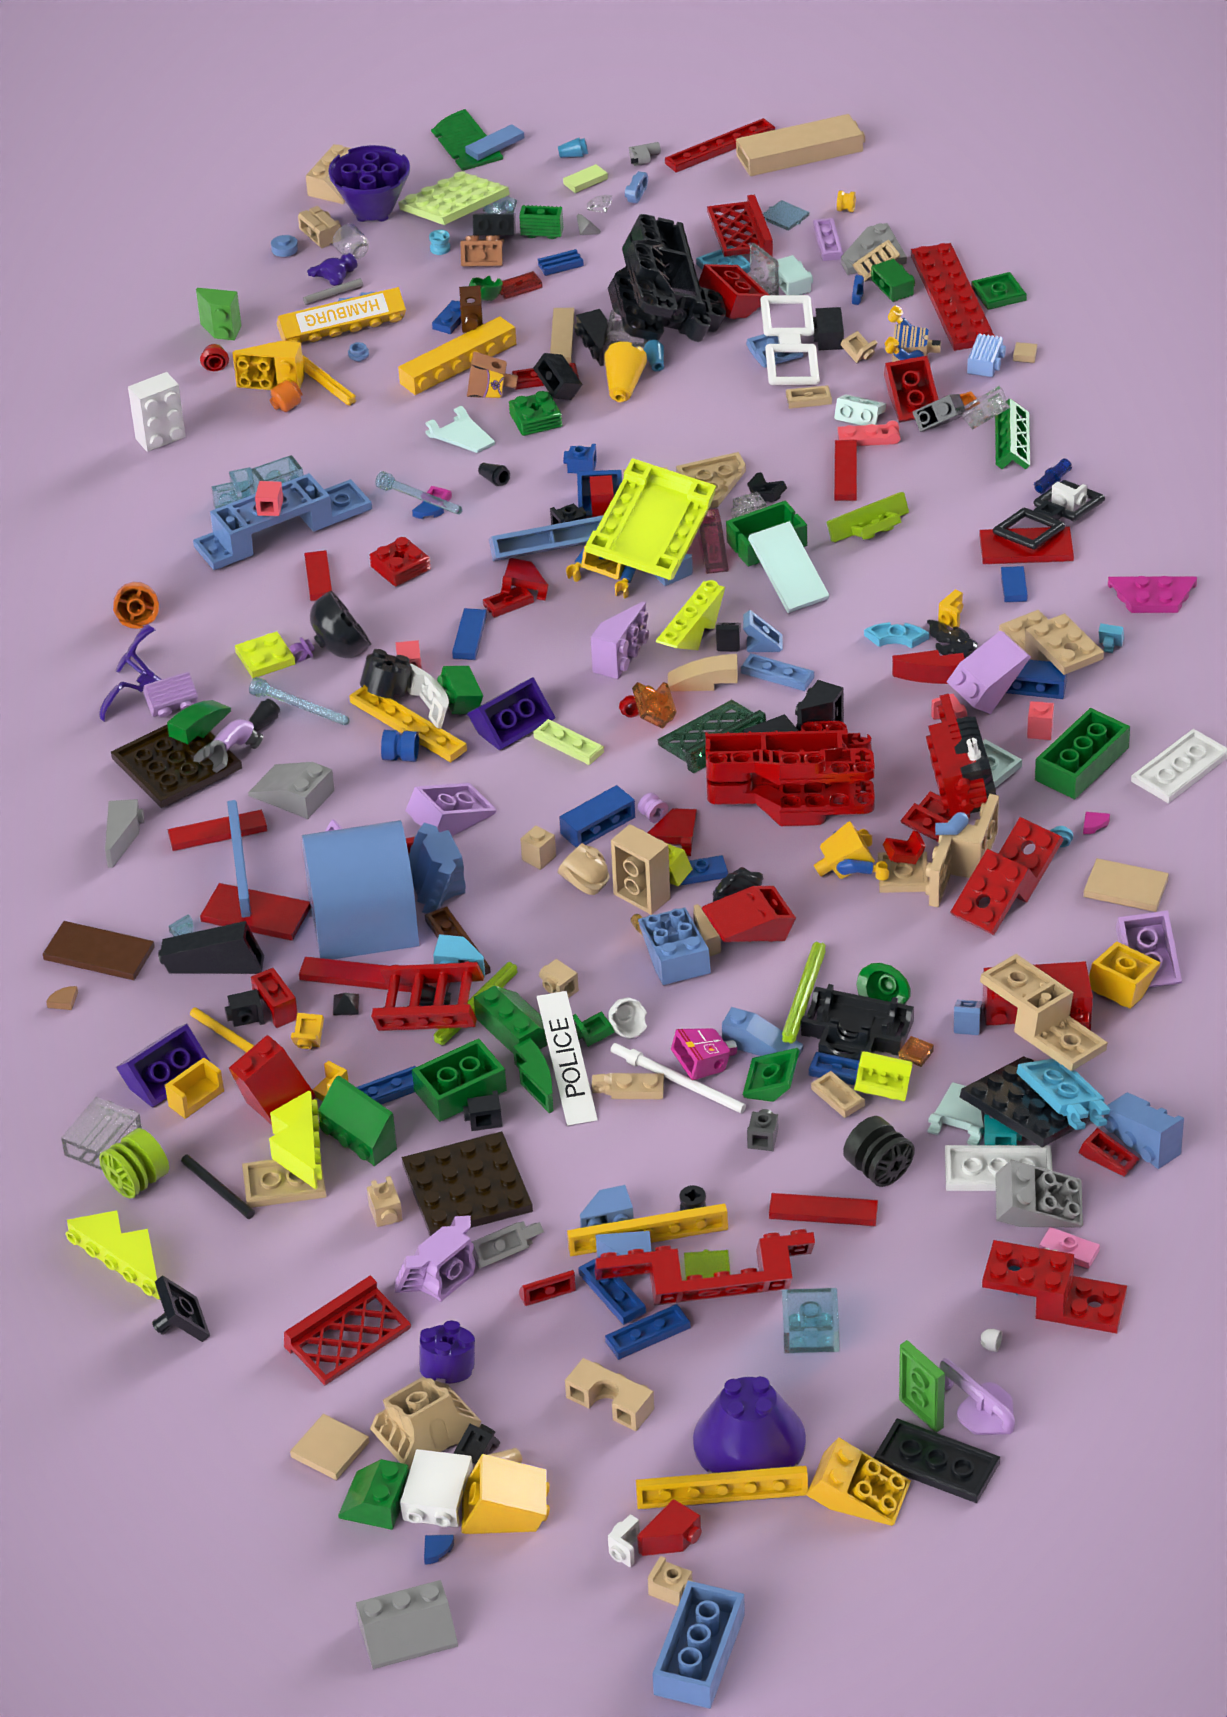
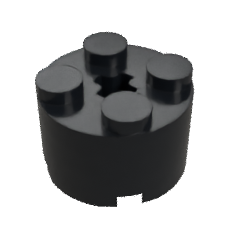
M374 649L373 653L366 657L360 686L362 688L364 685L367 686L369 693L379 697L393 698L394 694H400L399 698L403 697L406 693L412 670L409 664L410 659L403 655H389L382 649Z

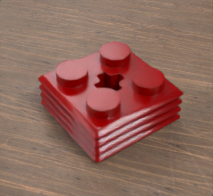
M399 537L394 542L381 546L369 554L370 566L395 587L431 569L429 567L431 565L429 563L430 557L406 537Z

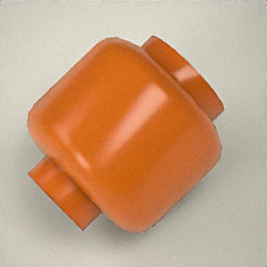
M285 380L271 389L272 398L269 400L275 410L280 409L283 412H288L301 403V396L303 394L294 381Z

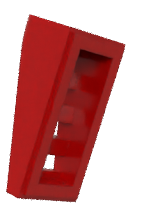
M1098 1127L1083 1142L1078 1152L1085 1158L1124 1177L1140 1160L1139 1157ZM1116 1155L1118 1158L1115 1160L1112 1156ZM1122 1160L1128 1161L1125 1166L1120 1164Z

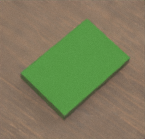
M906 1340L900 1344L899 1400L937 1433L944 1428L945 1373Z

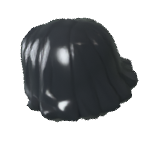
M740 867L733 873L727 874L713 891V902L749 887L761 886L764 879L763 874L760 872H750L744 867Z

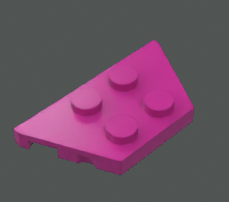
M1197 576L1108 577L1109 588L1113 587L1117 591V597L1126 604V608L1131 613H1178L1182 603L1188 599L1192 587L1195 588L1197 586Z

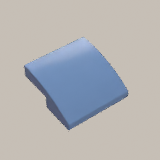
M762 334L747 339V347L758 363L764 368L767 367L765 347L767 344H779L778 336H765ZM775 352V365L801 358L804 354L803 352Z

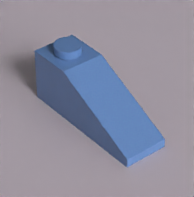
M731 1007L722 1022L723 1041L734 1040L737 1050L758 1056L798 1048L800 1055L803 1050V1044L797 1040L792 1044L789 1042L784 1043L782 1041L783 1031L756 1013Z

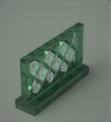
M731 699L657 739L658 745L686 762L688 770L695 773L706 767L704 730H715V732H708V734L743 733L744 729L765 722L766 714L761 710L752 712ZM731 709H733L734 711H736V712H731V713H725V712H727V711H729V710H731ZM718 720L717 722L707 723L708 721ZM722 720H734V722H722ZM699 730V732L688 733L690 731ZM680 740V742L677 743H669L671 741ZM685 740H697L696 742H685Z

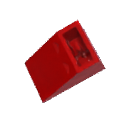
M752 886L702 907L703 912L723 942L785 941L796 920V917L775 886Z

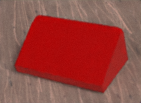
M571 1270L522 1285L519 1295L524 1306L576 1291L575 1272Z

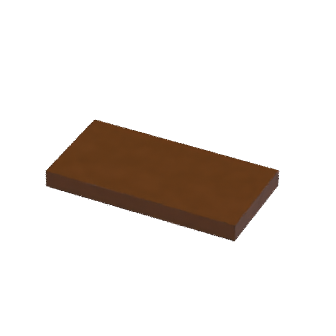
M63 921L43 952V959L134 981L155 948L152 940Z

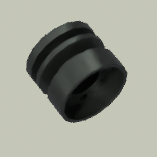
M880 1116L868 1117L860 1122L851 1131L843 1148L845 1159L857 1170L862 1171L865 1177L869 1178L879 1187H885L897 1181L912 1163L915 1152L912 1142L904 1138L900 1132H896L894 1127Z

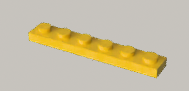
M365 685L349 695L350 703L398 732L417 731L419 733L420 745L450 763L467 751V743L443 729L436 728L433 723L391 698L379 697L367 691L368 687Z
M726 1204L567 1230L569 1254L572 1257L597 1252L596 1235L650 1231V1241L653 1243L728 1230Z
M806 1466L635 1480L638 1509L666 1507L673 1499L683 1505L804 1496L808 1492Z

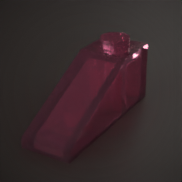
M718 508L709 509L697 531L706 574L728 572Z

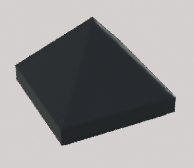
M341 993L334 995L333 1015H359V994Z

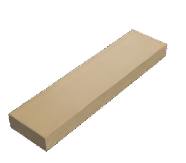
M553 308L550 353L562 354L568 363H572L574 308Z

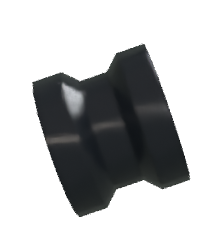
M690 1185L680 1191V1211L706 1207V1193L703 1188Z

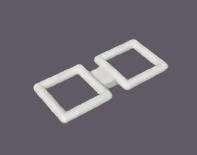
M762 296L760 302L764 335L778 336L779 344H767L765 347L769 384L818 385L820 377L815 344H801L800 337L812 336L814 334L810 296ZM769 304H803L805 327L772 328ZM808 352L811 376L777 377L774 353Z

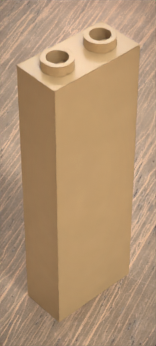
M849 114L737 138L736 156L749 176H755L862 152L865 135L858 128L857 122L853 121Z

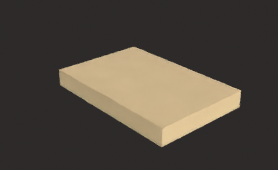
M1096 858L1085 886L1083 897L1156 912L1168 882L1169 873Z
M273 1159L243 1163L247 1205L253 1208L325 1198L326 1190L322 1161L319 1163L322 1169V1180H317V1189H314Z

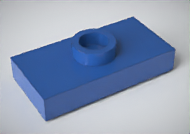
M723 855L690 860L689 862L693 870L680 886L725 878L728 870Z

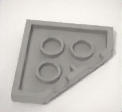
M879 223L867 227L841 256V265L847 275L857 273L852 265L887 240H890L900 254L897 263L907 264V256L888 223ZM878 254L877 257L880 259L881 262H884ZM865 263L862 264L866 271H870Z

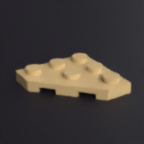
M739 452L676 466V473L716 485L710 508L718 507L746 472V464Z

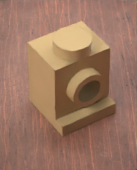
M558 959L545 965L540 970L539 977L543 980L542 984L547 992L567 991L568 998H570L579 991L578 973Z
M660 1556L648 1576V1594L678 1606L687 1582L692 1581V1571L666 1562V1558Z

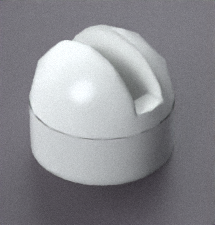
M997 1329L985 1330L981 1334V1345L989 1351L998 1352L1002 1342V1331Z

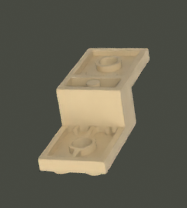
M1039 610L999 625V631H1003L1031 656V660L1050 661L1063 675L1104 659V651L1065 613L1048 620Z
M989 794L987 802L981 805V818L976 819L974 825L967 824L958 835H939V846L934 847L932 854L933 862H929L926 869V877H929L925 893L929 895V906L939 907L951 875L970 878L985 851L992 849L998 833L999 795Z
M1018 954L1009 957L981 974L980 982L1018 1008L1014 1032L1071 1072L1107 1050L1108 1042L1069 1016L1073 992Z

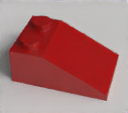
M928 355L885 363L884 378L899 422L915 420L913 411L939 400Z

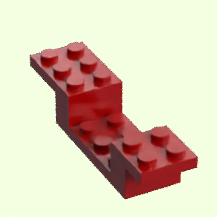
M806 1229L793 1230L790 1232V1235L780 1236L777 1232L764 1234L763 1238H759L756 1248L758 1272L757 1268L743 1269L741 1274L730 1275L729 1271L714 1273V1277L703 1278L702 1275L698 1274L687 1276L686 1280L682 1281L678 1248L671 1249V1246H659L652 1252H644V1249L629 1250L627 1255L617 1256L616 1252L603 1253L600 1255L601 1258H596L595 1277L596 1280L650 1274L654 1306L789 1289L793 1279L790 1257L811 1254L815 1245L814 1232L807 1233Z

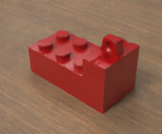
M1086 961L1035 964V967L1073 992L1069 1016L1091 1031L1093 996ZM992 967L983 968V972L989 970ZM983 984L982 1005L986 1026L1015 1024L1018 1008Z

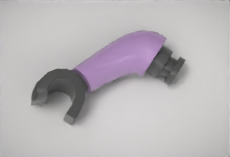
M242 719L228 723L211 743L201 748L194 755V761L203 762L209 758L214 764L212 770L217 773L227 765L228 755L226 751L235 744H250L251 748L256 749L263 740V734L257 733L253 729L254 725L252 722Z

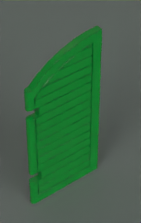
M466 109L445 117L431 129V132L438 138V141L462 171L503 160V155L500 151L479 161L465 153V146L487 136Z

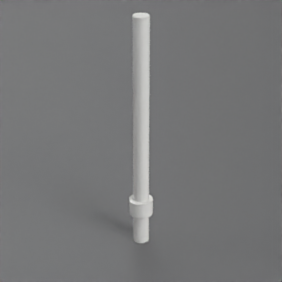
M614 1043L611 1047L612 1053L626 1059L627 1063L635 1067L641 1066L654 1073L664 1074L665 1078L741 1114L745 1111L746 1104L646 1058L642 1052L636 1049L630 1050L617 1043Z

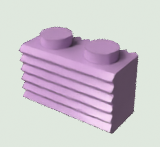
M189 672L146 684L143 688L152 717L159 715V717L168 716L173 710L179 708L183 710L197 703L198 694Z

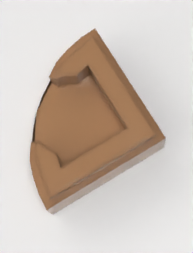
M77 986L64 987L52 993L46 1001L47 1008L72 1010L78 994Z

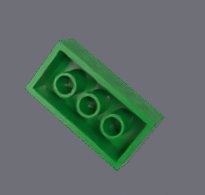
M1089 708L1036 758L1035 781L1072 799H1076L1129 748L1130 726Z

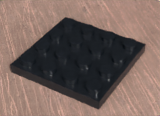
M1025 1056L961 1089L959 1096L961 1099L1042 1148L1075 1130L1068 1124L1067 1116L1058 1114L1016 1073L1018 1064L1034 1062ZM1089 1114L1088 1118H1082L1080 1120L1085 1124L1090 1122Z

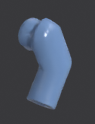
M959 812L948 823H935V835L960 834L968 824V816L963 812Z

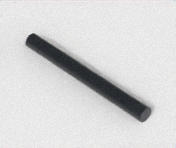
M186 1154L182 1157L181 1163L247 1219H251L254 1216L255 1211L191 1156Z

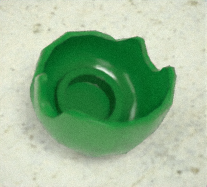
M490 276L484 279L476 277L471 279L469 286L480 285L481 300L492 301L499 296L503 282L500 278L494 282Z

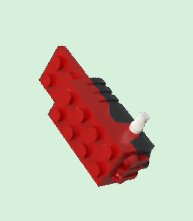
M949 693L939 695L941 705H938L937 709L941 723L928 726L930 735L926 736V741L944 810L949 809L951 818L959 812H963L966 815L980 812L982 803L987 802L989 794L996 795V789L976 717L956 719Z

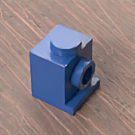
M591 444V447L570 446L569 451H564L563 462L567 464V472L577 474V471H595L597 463L596 444Z

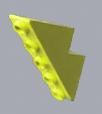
M713 580L703 581L656 639V642L679 649L699 650L704 628H715L725 587L718 585Z
M307 1091L270 1112L272 1130L275 1135L270 1137L269 1141L272 1159L314 1189H317V1180H322L321 1164H319L321 1163L318 1101L317 1099L312 1100L311 1091Z
M117 1210L67 1220L69 1230L66 1232V1237L73 1245L82 1247L88 1255L104 1262L107 1268L123 1275L126 1281L142 1288L148 1296L160 1299L154 1282L157 1280L148 1229L121 1233Z

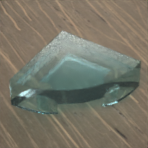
M189 914L168 926L169 932L173 936L192 933L194 929L193 920Z

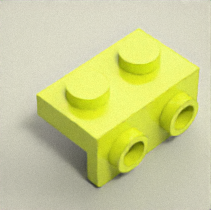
M862 1052L854 1090L905 1101L913 1063L874 1053Z

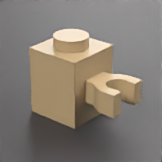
M391 1176L385 1177L386 1182L380 1184L373 1180L371 1181V1186L367 1187L368 1204L377 1227L403 1221L401 1202Z

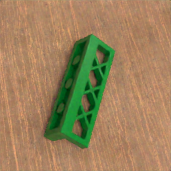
M1008 399L995 411L996 465L1003 469L1013 460L1024 469H1027L1030 466L1029 412L1012 399Z

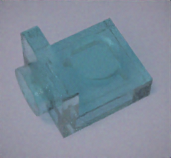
M506 196L497 200V202L495 201L493 204L484 206L483 211L486 213H514L517 200Z

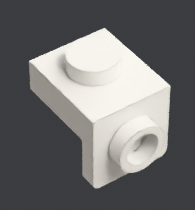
M1058 481L1052 485V503L1074 512L1087 502V485L1082 484L1076 490Z
M631 1514L623 1522H618L608 1535L609 1554L615 1561L623 1562L628 1567L634 1564V1548L632 1545L638 1540L637 1535L640 1533L639 1519Z

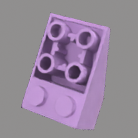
M641 602L601 622L591 636L593 673L619 679L621 674L627 671L629 663L633 657H637L639 649L649 638V630H647L649 614L646 612V602Z

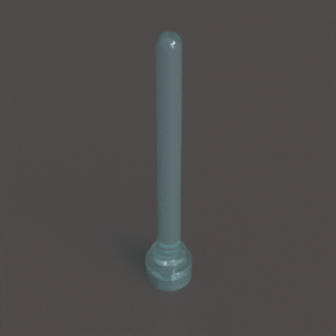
M382 471L376 477L375 484L377 488L385 491L394 489L452 513H462L461 506L395 481V478L390 473Z
M255 677L250 683L249 693L254 696L265 697L267 695L342 725H348L350 722L349 717L272 688L262 678Z

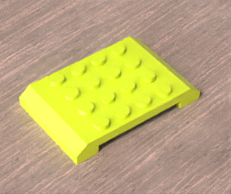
M632 458L624 472V478L596 531L593 530L587 541L585 552L669 580L674 579L711 506L716 485Z

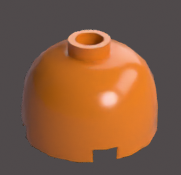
M130 582L118 589L114 597L113 611L122 625L140 629L144 627L143 625L151 624L158 614L159 601L155 591L149 585L142 582Z

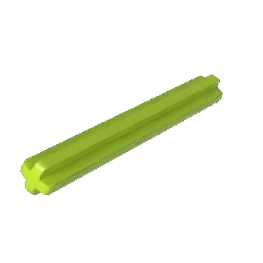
M507 962L468 1000V1004L471 1005L474 1014V996L492 986L503 988L518 973L516 964ZM461 1028L438 1029L433 1035L435 1043L441 1046L445 1045Z

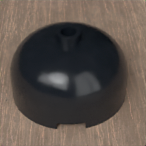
M333 591L325 593L315 601L310 610V623L316 633L314 639L321 648L325 646L331 653L341 658H352L358 656L372 645L362 627L356 622L347 607Z

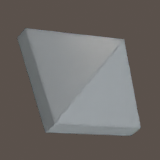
M581 214L577 215L580 235L600 234V229Z

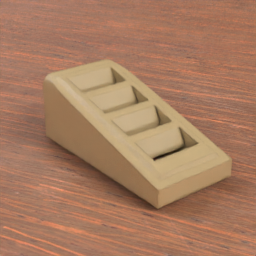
M890 240L883 242L852 265L857 273L864 277V282L871 278V272L868 273L862 264L865 263L871 271L873 264L870 262V259L875 264L882 263L877 257L878 254L884 262L891 259L898 261L900 254Z
M698 904L694 905V924L709 949V957L721 953V938L703 912L701 906Z

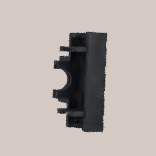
M828 984L827 989L815 986L809 1011L801 1020V1036L820 1039L818 1044V1052L853 1060L860 1061L862 1052H887L900 1056L914 1022V1006L899 1004L896 997H893L891 1002L836 991L832 984ZM817 1011V1018L816 1020H813ZM900 1024H904L900 1036L897 1035L896 1037Z

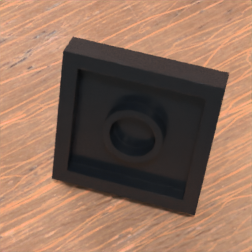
M163 1275L154 1281L164 1309V1313L152 1321L154 1329L161 1333V1335H164L175 1325L201 1342L210 1337L198 1298Z

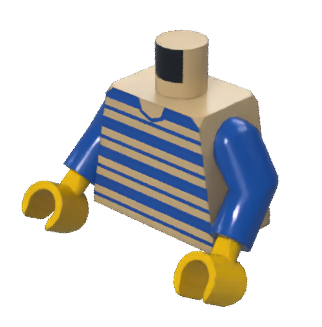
M895 305L892 307L888 314V320L898 324H895L894 337H888L885 342L886 352L892 354V362L927 356L928 353H940L941 340H929V330L927 328L913 326L908 320L900 317L903 311L899 306Z

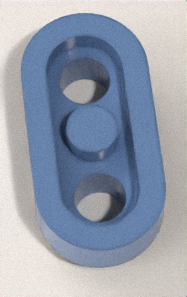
M638 171L636 175H633L630 185L626 186L625 197L628 202L638 203L648 184L647 172Z

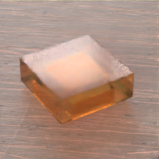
M910 1036L900 1049L899 1058L922 1067L933 1053L934 1045Z

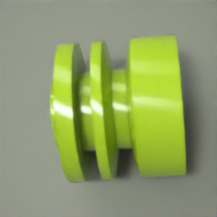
M141 1128L134 1129L124 1136L120 1143L111 1145L109 1149L101 1152L99 1156L100 1166L110 1184L117 1192L129 1199L134 1198L140 1191L145 1190L148 1183H155L165 1176L170 1169L168 1159L160 1144L150 1133Z

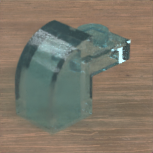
M250 467L229 471L230 483L211 486L215 509L256 494L254 476Z

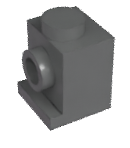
M762 1109L759 1112L752 1111L749 1127L747 1128L748 1149L774 1151L778 1133V1114H774L768 1109ZM755 1136H768V1139L755 1138Z

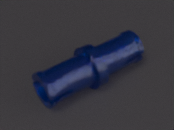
M1063 458L1053 468H1048L1045 474L1034 482V489L1040 494L1045 493L1057 481L1060 482L1061 477L1072 470L1071 462Z

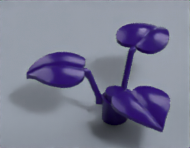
M146 624L139 631L116 668V672L119 673L127 662L140 673L136 680L139 686L120 682L110 691L99 711L100 719L104 722L108 707L122 688L129 687L142 693L144 685L162 680L136 654L138 644L150 633L156 631L149 624ZM132 656L144 670L132 662L130 657Z

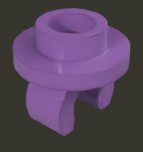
M300 637L301 643H294L290 646L298 662L305 660L308 654L311 658L314 657L312 652L315 651V648L309 639L304 640Z

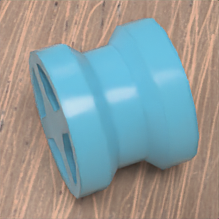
M435 230L429 234L431 253L443 255L450 251V243L448 242L450 235L447 231Z

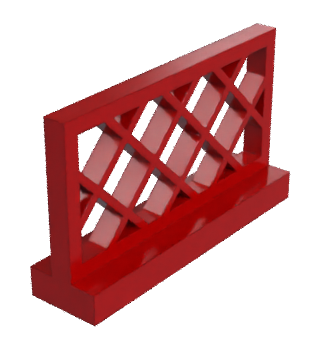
M755 194L747 195L746 202L707 206V213L724 257L759 252L763 253L764 258L773 257V239ZM742 209H744V211L741 212V213L735 211V210H742ZM730 215L732 217H735V219L732 220L727 217ZM743 220V221H746L747 223H746V224H743V223H741L740 221ZM722 222V223H725V224H728V225H727V226H722V225H719V224ZM733 227H736V228H739V230L736 231V230H733L732 228H733ZM747 231V232H750V233H752V234H751V235H747V234H744V232ZM725 234H728V235H731V237L728 238V237H725L724 235H725ZM739 238V239H742V240H744V241H743V242H739V241H736V239ZM730 245L736 247V248L727 249V247H729Z
M370 1275L284 1331V1348L290 1354L294 1352L325 1386L409 1330L411 1323L377 1288L376 1280ZM374 1299H377L383 1307L382 1311L366 1310V1306ZM350 1315L362 1316L361 1325L345 1324V1318ZM365 1317L381 1318L380 1327L364 1326ZM384 1319L397 1320L400 1326L395 1329L383 1328ZM329 1329L340 1330L339 1340L323 1338L324 1332ZM343 1332H360L359 1341L342 1340ZM363 1333L379 1334L378 1340L374 1343L362 1342ZM306 1344L319 1345L317 1354L305 1353L302 1347ZM322 1345L338 1347L337 1356L321 1355ZM341 1347L356 1348L357 1354L352 1358L340 1357ZM330 1362L336 1363L334 1370L325 1374L319 1368V1363Z

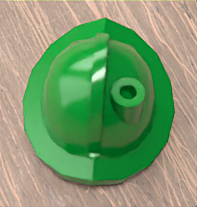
M871 963L862 968L858 974L856 986L860 996L891 1002L893 997L898 998V1003L904 1005L911 997V988L907 979L891 965Z

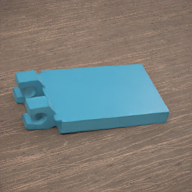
M1054 1059L1018 1064L1016 1073L1058 1114L1067 1116L1068 1124L1075 1130L1085 1129L1086 1124L1080 1119L1088 1118V1114L1090 1121L1096 1126L1107 1125V1120L1101 1116L1110 1113V1109L1104 1103L1105 1098L1075 1070L1071 1072Z

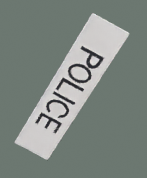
M567 991L537 996V1001L567 1126L597 1121Z

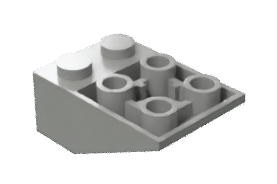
M1010 1160L995 1174L996 1221L1018 1227L1083 1226L1082 1182L1080 1178L1015 1160Z

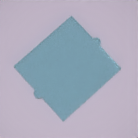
M781 200L773 207H769L763 213L765 221L789 231L797 224H801L810 214L806 210Z

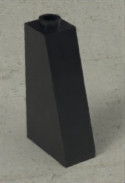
M246 921L162 939L161 950L158 951L159 961L162 965H165L169 974H258L262 972L264 954Z

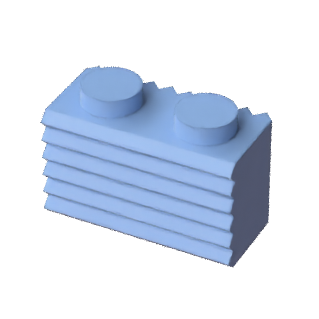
M980 333L977 335L968 357V374L993 377L995 370L999 371L1001 358H1004L1006 346L1003 345V338L1001 336H986Z

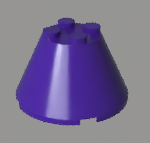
M367 145L349 149L348 154L342 157L340 155L336 156L330 163L328 172L331 182L358 221L378 220L382 222L388 220V215L392 213L409 176L410 163L404 154L401 156L396 153L394 148Z
M762 1376L727 1380L722 1391L698 1420L693 1434V1447L696 1458L707 1472L710 1470L712 1473L793 1467L801 1461L806 1446L805 1429L800 1418L770 1385L769 1380Z

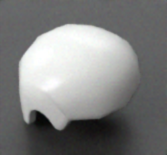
M626 997L617 1000L609 1010L608 1021L616 1034L628 1039L636 1038L647 1028L645 1023L647 1012L638 1000Z

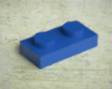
M452 300L432 322L433 330L448 334L453 333L461 324L460 301Z

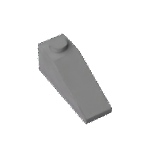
M138 799L109 801L105 843L108 868L114 867L138 836L140 823H144V811L139 809Z

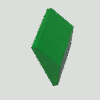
M793 1048L752 1058L742 1094L744 1098L774 1102L790 1089L800 1052L799 1049Z

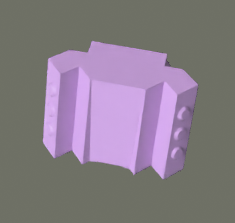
M455 1216L451 1226L441 1227L418 1246L414 1256L405 1257L395 1279V1293L422 1291L441 1302L474 1275L475 1261L472 1259L474 1245L466 1234L471 1227L470 1216Z

